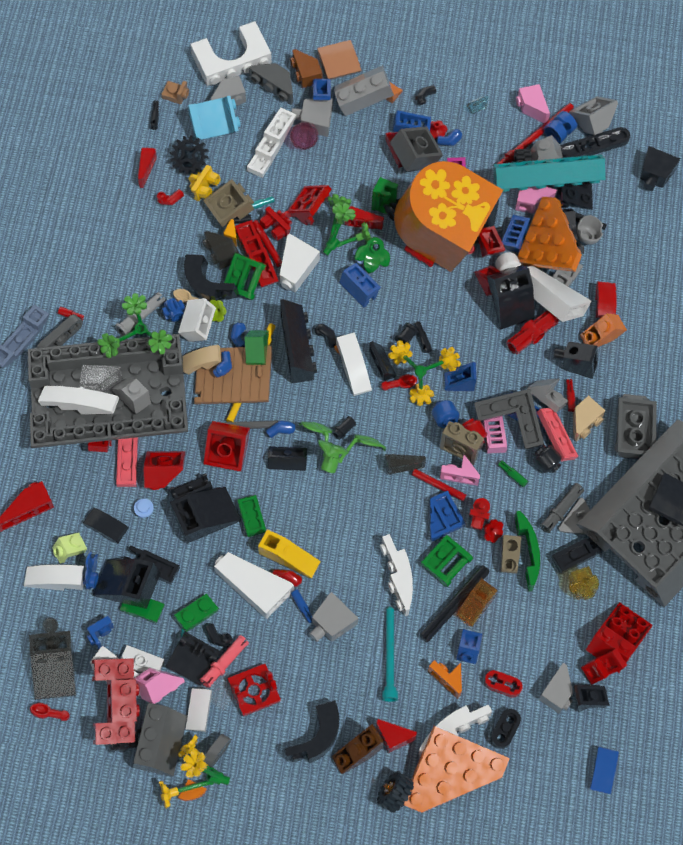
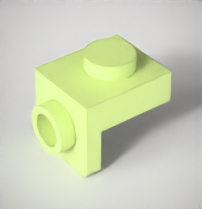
M75 533L59 537L52 549L54 556L57 557L61 564L68 557L85 553L87 547L81 535Z

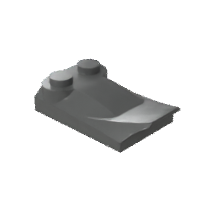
M623 394L621 398H618L617 434L614 446L617 455L623 458L640 459L656 442L657 401H650L646 396Z

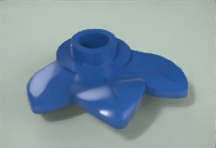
M92 552L87 554V569L83 578V584L89 590L96 588L99 577L96 572L98 554L92 559Z

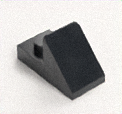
M574 686V697L578 712L588 708H605L610 706L605 686Z

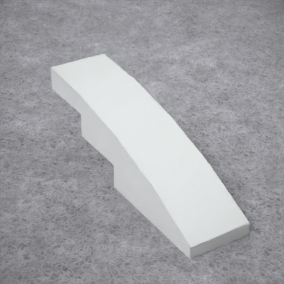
M283 108L279 109L265 130L263 139L255 149V155L247 166L248 172L261 178L264 177L286 139L296 114Z
M44 386L38 402L41 406H58L61 410H78L80 414H113L119 397L83 388Z

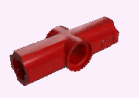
M547 310L534 321L529 320L517 334L507 340L506 344L509 350L517 355L530 344L538 343L547 331L558 324L559 319Z

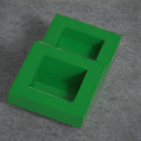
M150 599L148 607L145 609L123 603L120 611L157 624L165 604Z

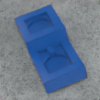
M598 746L590 790L611 794L619 751Z

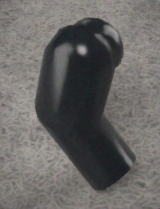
M209 624L205 627L212 644L221 647H227L231 644L232 636L230 634H219L214 624Z

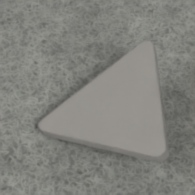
M580 498L560 525L559 532L587 535L576 525L590 511L584 498Z

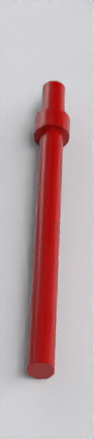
M568 103L515 149H526L544 134V127L554 120L561 111L569 113L574 106ZM515 149L509 150L497 164L512 163Z

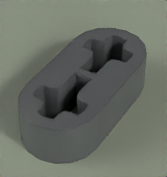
M223 733L218 737L205 755L204 762H206L207 766L212 768L228 748L231 738Z

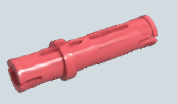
M239 635L223 655L211 664V668L200 678L201 683L205 687L210 688L219 676H223L225 669L248 646L249 642L247 640L244 642L245 637Z

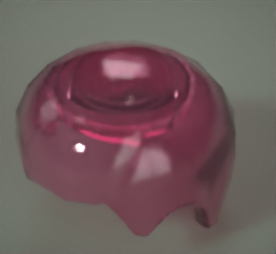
M301 122L292 128L290 140L296 148L310 149L318 141V131L311 123Z

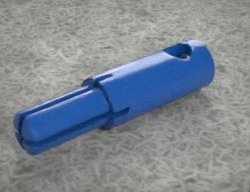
M294 590L291 596L308 623H312L313 616L309 611L308 605L299 590Z

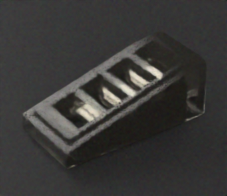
M385 454L384 462L387 475L424 468L426 457Z

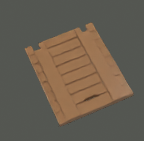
M267 346L265 365H247L245 347L220 348L221 353L229 351L231 355L232 369L226 375L216 377L213 374V370L217 365L208 370L203 367L196 370L195 394H201V397H194V404L269 402L272 346Z

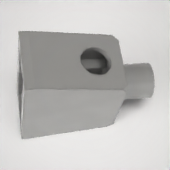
M305 99L303 109L292 108V113L296 114L295 119L301 120V130L325 137L329 136L333 99Z
M331 592L313 615L312 623L316 627L309 635L316 642L324 635L332 642L358 624V617Z

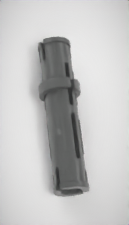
M574 483L557 506L549 511L548 517L540 524L543 531L550 533L555 525L564 519L565 513L584 492V488L580 484Z

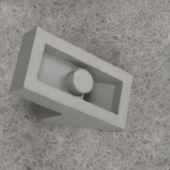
M559 378L538 380L527 388L531 389V393L556 413L565 407L568 402L561 393L554 390L560 380Z

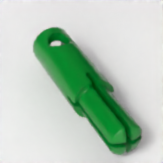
M503 460L498 463V466L507 472V475L520 486L525 487L528 480L513 467L511 468Z

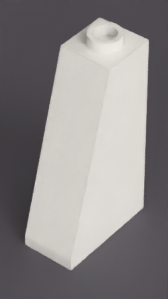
M535 266L527 267L530 270L533 283L534 299L562 322L584 316L591 300Z
M229 552L225 556H220L215 562V573L266 619L294 591V585L291 582Z

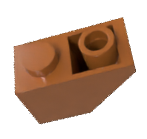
M296 49L292 50L290 63L292 68L296 69L295 77L297 82L301 83L302 88L313 86V79H322V71L318 59Z

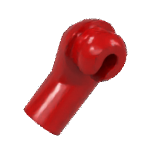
M274 569L272 574L291 582L294 587H298L302 583V577L291 570Z

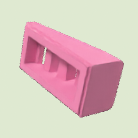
M503 417L483 421L484 428L488 433L485 438L487 454L506 453L507 441ZM488 422H499V424L489 425ZM499 428V431H489V429ZM490 435H500V437H490ZM491 441H501V443L492 444Z

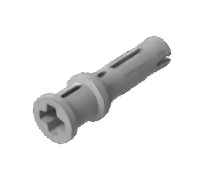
M157 292L155 296L146 302L147 308L145 310L141 309L140 315L142 320L162 303L166 302L164 297L157 301L162 296L161 293ZM127 314L125 320L115 324V328L121 336L128 334L138 324L136 315Z

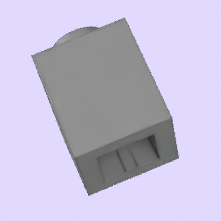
M239 75L223 79L211 100L231 96V99L235 100L236 106L246 102V92Z

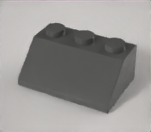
M148 703L133 768L174 777L178 759L177 755L180 751L187 716L170 707Z

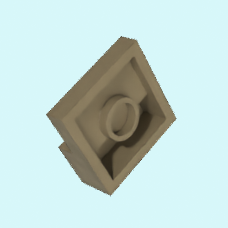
M233 179L203 200L222 227L229 223L231 219L238 217L241 220L254 210L252 206L254 201L248 194L246 196L243 194L246 192L240 183L236 185Z
M449 421L442 433L440 449L462 460L463 455H465L471 464L474 465L484 438L476 431L465 429L460 423Z

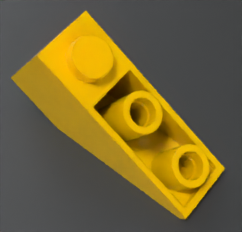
M268 529L258 545L260 555L311 579L321 562L287 538Z

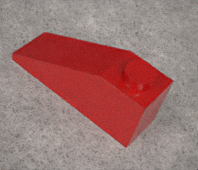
M42 481L31 483L0 516V532L54 508Z

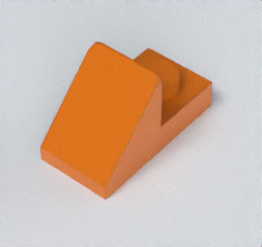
M434 660L429 665L428 672L458 699L462 692L461 663L449 674V670L444 664H438Z

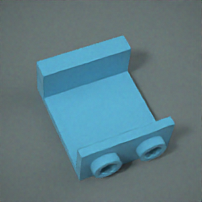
M231 96L187 106L195 140L197 138L203 140L239 131L238 127H241L239 117H235L236 103L234 99H231Z

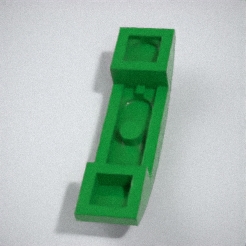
M516 511L514 520L517 535L526 536L531 566L527 567L525 571L528 592L533 591L539 574L540 549L532 525L521 511Z

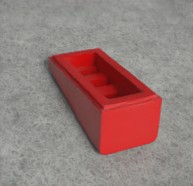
M142 147L138 172L140 188H144L157 159L155 148Z
M353 206L349 207V209L355 210L356 216L353 220L345 221L346 226L362 228L361 224L365 222L370 229H383L384 217Z

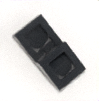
M93 508L83 522L87 528L100 533L104 538L117 544L129 529L121 521L97 508Z

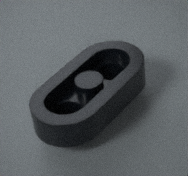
M506 709L502 712L491 734V742L496 748L504 749L510 745L521 722V716L518 711ZM512 718L514 722L509 724L506 719ZM501 735L505 740L500 742L497 737Z

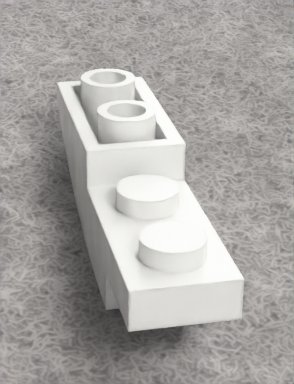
M390 534L382 537V543L380 544L382 554L388 557L389 562L387 564L389 570L393 573L390 575L388 587L392 594L395 593L398 599L395 600L398 610L403 611L404 615L407 616L409 615L413 592L411 567L405 549L397 551Z
M488 704L470 712L466 705L447 716L436 727L459 736L457 731L463 733L469 730L470 726L475 723L481 725L489 721L492 710ZM430 733L426 737V739L424 740L419 749L418 754L420 757L430 736Z

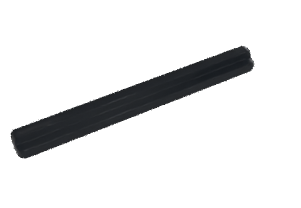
M481 565L423 630L420 634L423 641L429 642L487 577L490 571L486 566Z

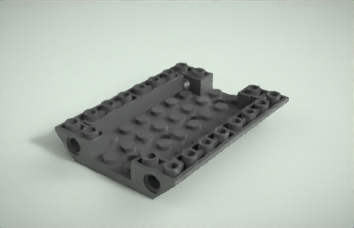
M180 334L171 335L172 340L168 341L171 343V347L169 349L165 348L164 354H160L158 350L155 353L150 350L151 346H149L148 340L152 339L151 337L126 339L120 342V347L117 348L118 354L111 358L106 357V352H101L100 348L102 346L97 342L28 349V377L31 387L32 413H30L31 448L188 432ZM126 378L137 379L149 391L151 404L135 414L119 398L113 414H80L78 410H61L58 406L53 408L41 406L38 400L44 386L75 387L116 395L112 388ZM163 391L171 392L169 396L161 395Z
M678 419L576 524L602 550L606 552L610 548L638 575L635 581L662 607H665L683 588V526L667 519L668 525L660 524L659 517L661 515L648 508L664 472L683 482V421ZM634 543L641 544L643 548L641 553L634 550Z

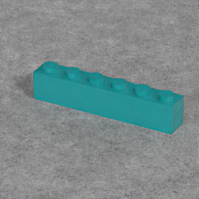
M602 155L493 164L494 185L503 189V192L510 191L512 188L527 190L528 187L535 186V188L541 189L546 188V185L562 187L567 183L572 185H581L582 182L596 184L600 183V180H606L605 158Z

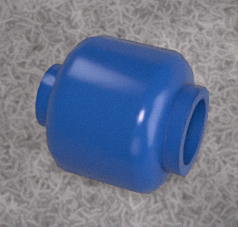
M450 400L438 401L432 409V416L441 428H445L449 421L454 423L459 420L460 414L454 403Z

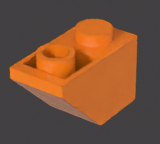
M607 313L581 333L580 337L584 344L600 347L614 341L627 329L619 315Z

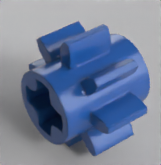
M172 298L164 303L162 313L166 320L170 318L173 322L179 321L183 318L185 306L182 300L177 302L175 298Z

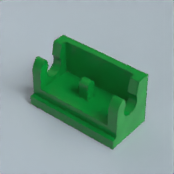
M380 177L372 191L371 210L387 214L383 206L396 201L398 184Z

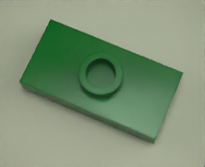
M257 495L238 499L247 537L265 533L266 527Z

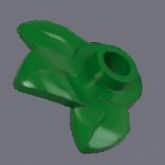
M372 237L367 241L366 245H362L356 250L355 260H363L367 273H372L379 265L389 266L390 254L384 248V243L380 238ZM378 244V248L373 250V245Z

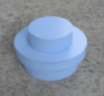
M140 499L134 505V512L138 517L146 518L153 513V503L148 499Z

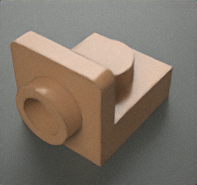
M183 80L181 85L168 81L161 94L162 99L182 105L183 100L187 99L189 95L187 81Z

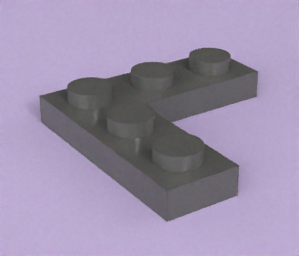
M531 389L474 403L478 420L481 422L516 413L525 449L544 445Z

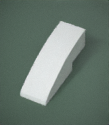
M355 332L337 337L336 345L353 395L356 396L372 391Z
M77 565L29 566L26 570L24 587L64 591V588L83 590V578L86 571L84 566Z

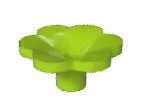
M211 300L210 303L216 307L212 321L222 322L227 312L221 300Z

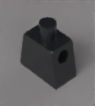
M649 146L640 179L645 181L644 188L648 191H653L655 186L663 188L677 170L680 158Z
M568 342L566 349L555 348L553 359L562 360L564 370L593 379L598 365V346Z

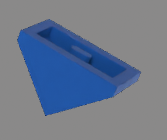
M471 362L456 368L455 371L444 373L445 390L474 391L476 363Z

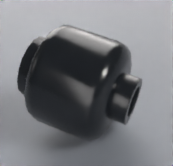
M542 445L533 454L534 464L543 473L550 471L554 473L561 467L559 462L562 456L552 445Z

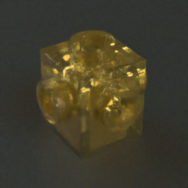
M589 566L571 572L568 577L570 592L572 595L575 594L577 600L582 598L588 600L595 596L599 581L597 576L592 574Z

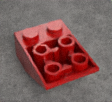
M619 602L594 635L586 651L597 658L617 648L627 663L653 625Z

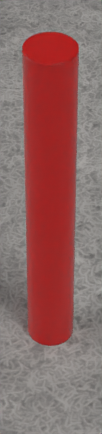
M258 220L253 221L256 232L259 234L276 266H282V260Z
M414 469L412 476L444 492L448 491L451 496L463 502L467 494L417 469Z

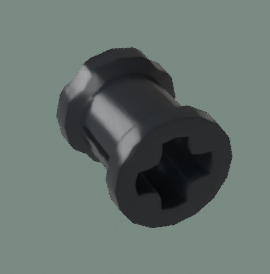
M405 323L401 333L395 336V341L401 340L404 344L406 342L410 344L412 338L417 336L419 331L412 324Z

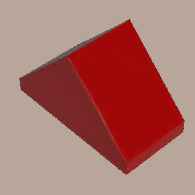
M495 227L482 228L478 235L482 258L504 252L505 247Z
M493 266L475 271V275L486 296L491 295L487 276L501 272Z
M377 719L376 729L388 753L415 741L417 732Z

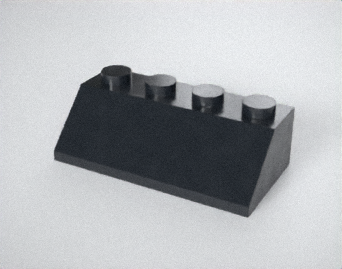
M281 299L280 316L291 384L313 381L314 373H317L316 362H312L311 358L314 356L313 345H309L308 341L311 340L310 328L306 329L308 314L303 311V305Z

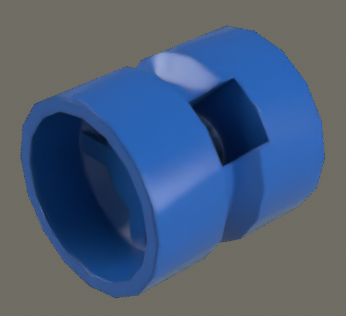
M561 111L554 120L544 127L545 136L549 137L552 135L560 144L568 135L576 130L577 122L570 113Z

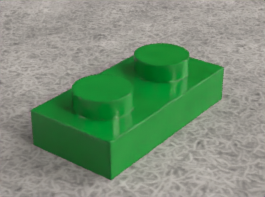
M206 593L176 613L174 619L184 632H188L218 612L219 608Z

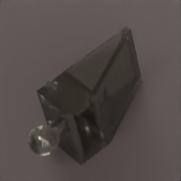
M53 617L46 618L42 623V628L46 633L29 635L35 700L76 696L73 636L71 631L56 632L59 624ZM61 644L67 645L66 648H59ZM46 646V650H39V648Z

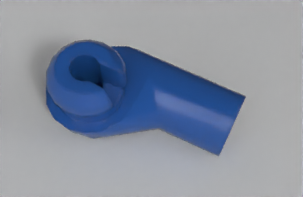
M237 322L232 326L230 338L236 347H245V342L241 338V334L246 330L244 323Z
M229 351L221 353L222 362L213 370V374L216 377L224 376L232 369Z
M281 420L267 429L266 432L272 438L278 433L292 434L296 426L292 422Z

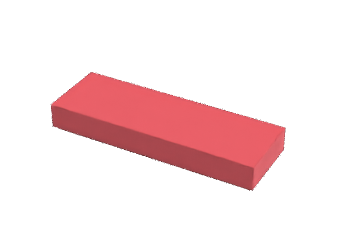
M550 408L540 409L537 414L554 448L562 456L561 461L575 460L578 454L558 414Z
M138 437L118 439L117 487H136Z

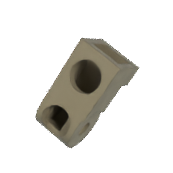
M503 535L501 544V572L517 574L521 537Z

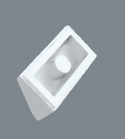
M192 688L186 730L206 732L212 690Z

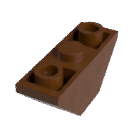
M372 724L331 757L340 773L344 774L376 755L383 749L384 742Z

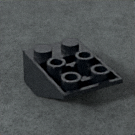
M520 265L487 276L500 330L535 319L534 291L529 268Z
M226 487L188 494L170 502L172 512L187 544L241 521Z
M107 559L93 596L147 609L161 572L152 562L139 559Z

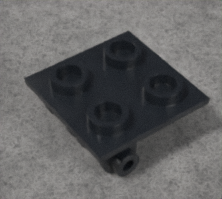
M582 182L581 185L567 183L559 187L562 208H568L570 204H574L590 210L593 209L592 183Z
M185 631L166 667L201 686L200 678L211 668V664L216 661L220 651Z

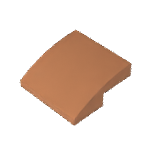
M351 40L317 48L327 79L332 80L361 72Z

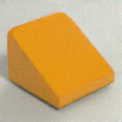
M231 219L223 233L224 241L229 245L237 247L234 220Z

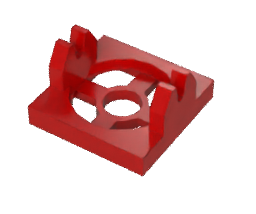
M329 185L304 186L288 209L291 217H297L305 225H312L314 223L312 216H314L325 200L328 202L329 193L332 190Z
M266 664L227 679L243 717L281 702L277 692L276 681L273 680V674L268 671ZM252 675L260 676L267 682L263 684L255 683ZM243 679H246L248 686L245 691L240 692V683ZM253 685L259 687L260 693L257 696L250 695L248 693L249 687ZM270 689L269 696L262 702L260 697L262 691ZM249 697L254 699L256 705L246 703L243 698Z

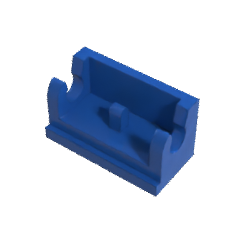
M357 263L343 270L339 282L363 308L368 305L371 298L375 300L378 291L381 289Z

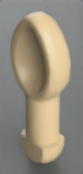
M177 289L173 292L177 301L182 300L183 304H186L188 300L199 299L192 296L185 289Z

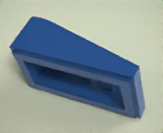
M313 79V100H331V79Z
M397 110L393 119L392 131L398 132L404 128L422 127L421 122H424V127H428L430 131L431 117Z
M517 215L512 216L502 240L505 250L520 252L531 221L530 218ZM516 220L524 222V225L515 224ZM514 227H516V228H521L522 230H521V231H518V230H514L513 228H514ZM512 233H514V234H518L519 237L511 236V235H512ZM510 239H512V240H516L517 242L514 243V242H509V241H510Z

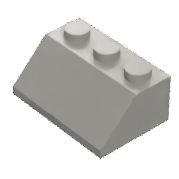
M383 65L338 84L334 89L339 107L345 116L394 96Z

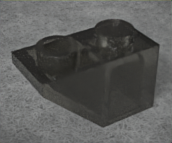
M205 231V239L202 241L205 249L211 252L210 258L214 265L217 264L219 270L229 267L234 254L239 253L232 238Z

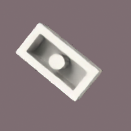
M205 298L188 300L178 333L189 342L207 340L216 307Z

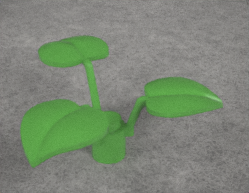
M302 421L299 423V426L303 425L307 429L322 433L325 436V441L318 440L317 443L324 451L321 469L330 473L336 472L338 463H342L343 458L357 442L381 447L386 451V447L378 440L366 435L357 434L347 449L342 446L328 442V433H332L329 427L317 422Z

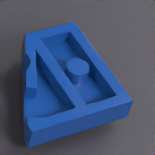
M448 491L430 498L431 541L465 527L466 523Z

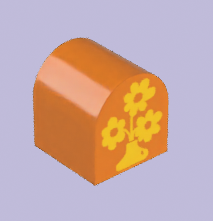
M447 161L432 163L416 175L398 201L394 214L397 233L409 248L452 272L470 252L503 189L460 164Z

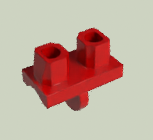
M268 206L265 209V215L260 219V224L264 229L269 228L271 225L275 227L271 231V235L276 241L283 237L287 239L291 230L290 225L292 224L290 220L291 213L289 211L282 213L280 210L276 213Z
M479 498L474 502L473 509L470 510L469 517H473L470 528L482 530L484 520H489L490 503L487 499Z

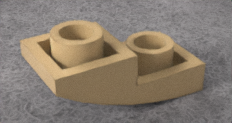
M208 346L184 355L183 372L189 375L201 367L208 370L220 363V346Z

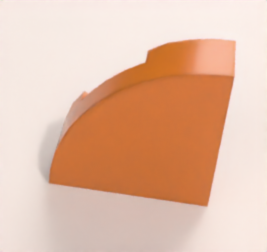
M188 779L185 786L196 783ZM199 787L181 792L178 799L182 801L198 799L206 793L207 789Z

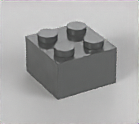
M428 127L400 129L390 141L405 171L421 170L432 163L438 162L443 156Z

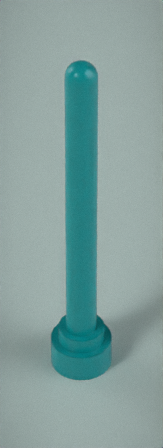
M393 607L386 609V687L382 691V701L385 702L398 701V691L394 687Z

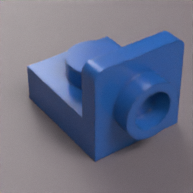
M109 616L87 628L89 632L87 638L92 646L96 645L98 649L102 645L97 637L108 635L112 631L111 629L114 628Z
M463 629L457 654L458 661L476 664L482 633Z

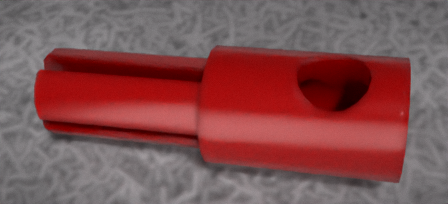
M61 306L58 310L59 315L69 317L75 314L82 321L84 320V315L73 312V310Z

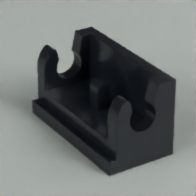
M204 473L201 478L177 488L171 487L170 493L173 500H176L188 494L212 490L213 488L211 482L208 481L207 474Z

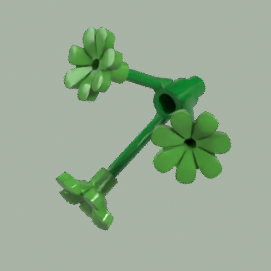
M337 194L328 197L329 205L333 206L332 212L335 215L331 234L326 243L327 246L323 250L325 254L329 255L332 250L347 243L363 239L368 241L372 238L368 231V224L364 222L361 224V233L347 240L339 241L336 236L341 224L344 221L348 222L349 219L353 220L356 216L355 210L348 209L352 200L346 199V197L341 196L339 198Z
M134 293L132 298L126 296L124 298L126 303L122 304V308L127 310L128 315L135 314L138 324L135 326L134 331L120 338H115L113 335L105 333L102 334L103 339H98L97 343L102 346L100 350L102 353L106 352L107 358L116 356L120 342L135 334H147L152 338L148 340V344L151 346L150 350L153 353L158 350L160 354H164L165 348L169 349L171 347V343L168 342L172 340L170 334H166L165 330H160L159 333L155 331L151 333L148 330V326L143 323L140 315L141 309L145 310L147 308L144 295L139 297L137 293Z

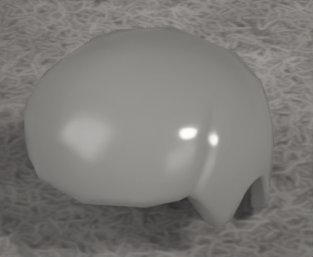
M592 215L584 216L576 226L578 239L588 245L596 244L603 236L602 222Z

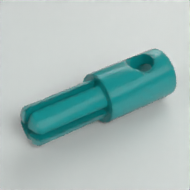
M274 197L256 200L252 206L254 209L261 208L264 205L273 203Z

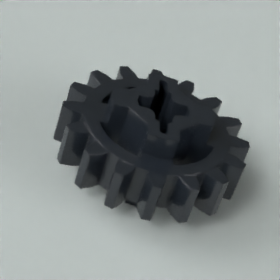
M191 135L189 140L183 136L182 142L177 139L178 145H172L175 150L170 152L174 156L170 161L176 162L173 167L175 169L180 167V173H183L185 170L186 175H189L190 171L196 175L197 169L202 172L201 166L207 165L204 161L210 157L206 156L205 153H208L209 150L204 149L206 145L204 142L199 144L201 139L197 138L194 141V137ZM186 144H194L196 146L191 148L187 147ZM181 150V157L178 158L179 151ZM188 152L192 153V159L187 158ZM201 153V159L198 161V155ZM188 163L192 164L193 167H184V165Z

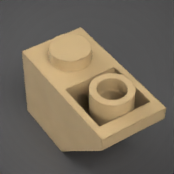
M589 395L575 407L573 413V437L576 442L580 438L585 439L590 434V429L593 426L598 427L604 420L605 410Z

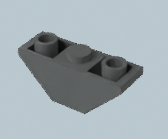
M276 63L249 67V78L253 83L261 85L267 92L278 96L281 101L287 102L290 105L293 103V90L289 71Z

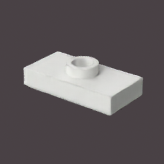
M128 645L121 659L134 658V671L141 674L149 668L161 670L164 664V659Z

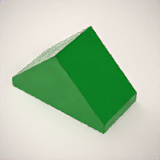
M250 330L245 336L247 365L266 364L268 330Z

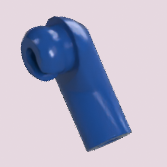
M455 129L447 137L438 136L437 145L454 146L461 140L462 132L459 129Z

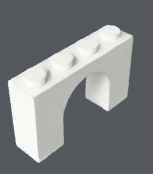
M255 21L239 27L240 39L246 52L238 59L223 60L217 57L207 38L191 43L192 56L207 86L218 84L223 79L249 73L250 66L272 63L271 52Z

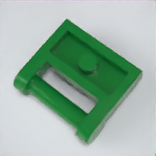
M235 253L224 283H234L239 291V295L254 300L256 295L254 292L262 270L266 268V264ZM251 266L256 267L246 291L243 288Z
M446 535L421 562V566L435 576L442 585L448 587L452 583L451 580L467 563L473 560V557ZM457 554L460 555L461 559L446 575L443 574L441 571Z

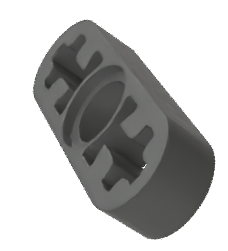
M75 314L69 316L38 344L37 348L62 346L80 330L83 321Z

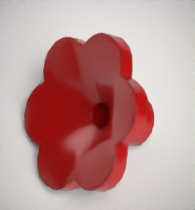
M440 120L431 121L430 132L434 140L438 136H445L447 132V126L443 125V122Z
M492 519L489 524H486L484 526V539L495 543L503 535V522Z

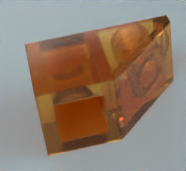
M481 578L466 598L456 616L470 627H473L495 599L498 590Z

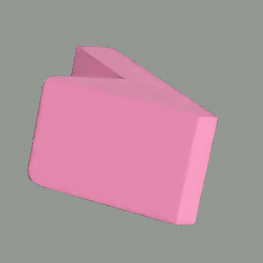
M463 455L461 468H457V466L452 464L442 465L440 479L478 486L480 474L467 457Z

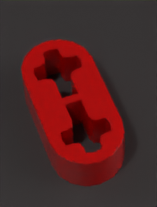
M495 670L489 671L485 676V686L491 691L512 698L519 696L522 691V682L516 677ZM493 676H496L498 681L495 685H492L490 680ZM515 683L518 690L515 689L514 692H511L509 686Z

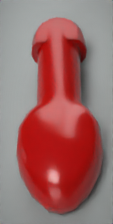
M405 374L399 377L398 380L382 382L380 387L384 391L396 387L406 389L414 386L417 378L414 375Z
M36 703L30 707V712L37 718L45 719L52 717L61 719V721H67L70 718L68 711L54 710L44 703Z

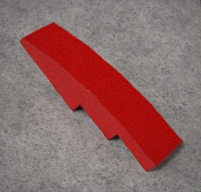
M252 220L236 225L235 231L246 257L266 264V268L262 270L258 281L261 288L279 282L267 250L264 248Z

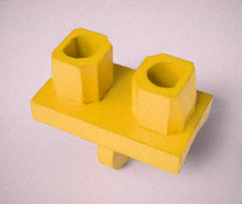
M206 165L201 173L198 172L197 175L191 174L188 178L191 183L189 187L195 195L194 200L206 199L213 192L209 185L218 186L221 181L219 174L213 172L212 167Z

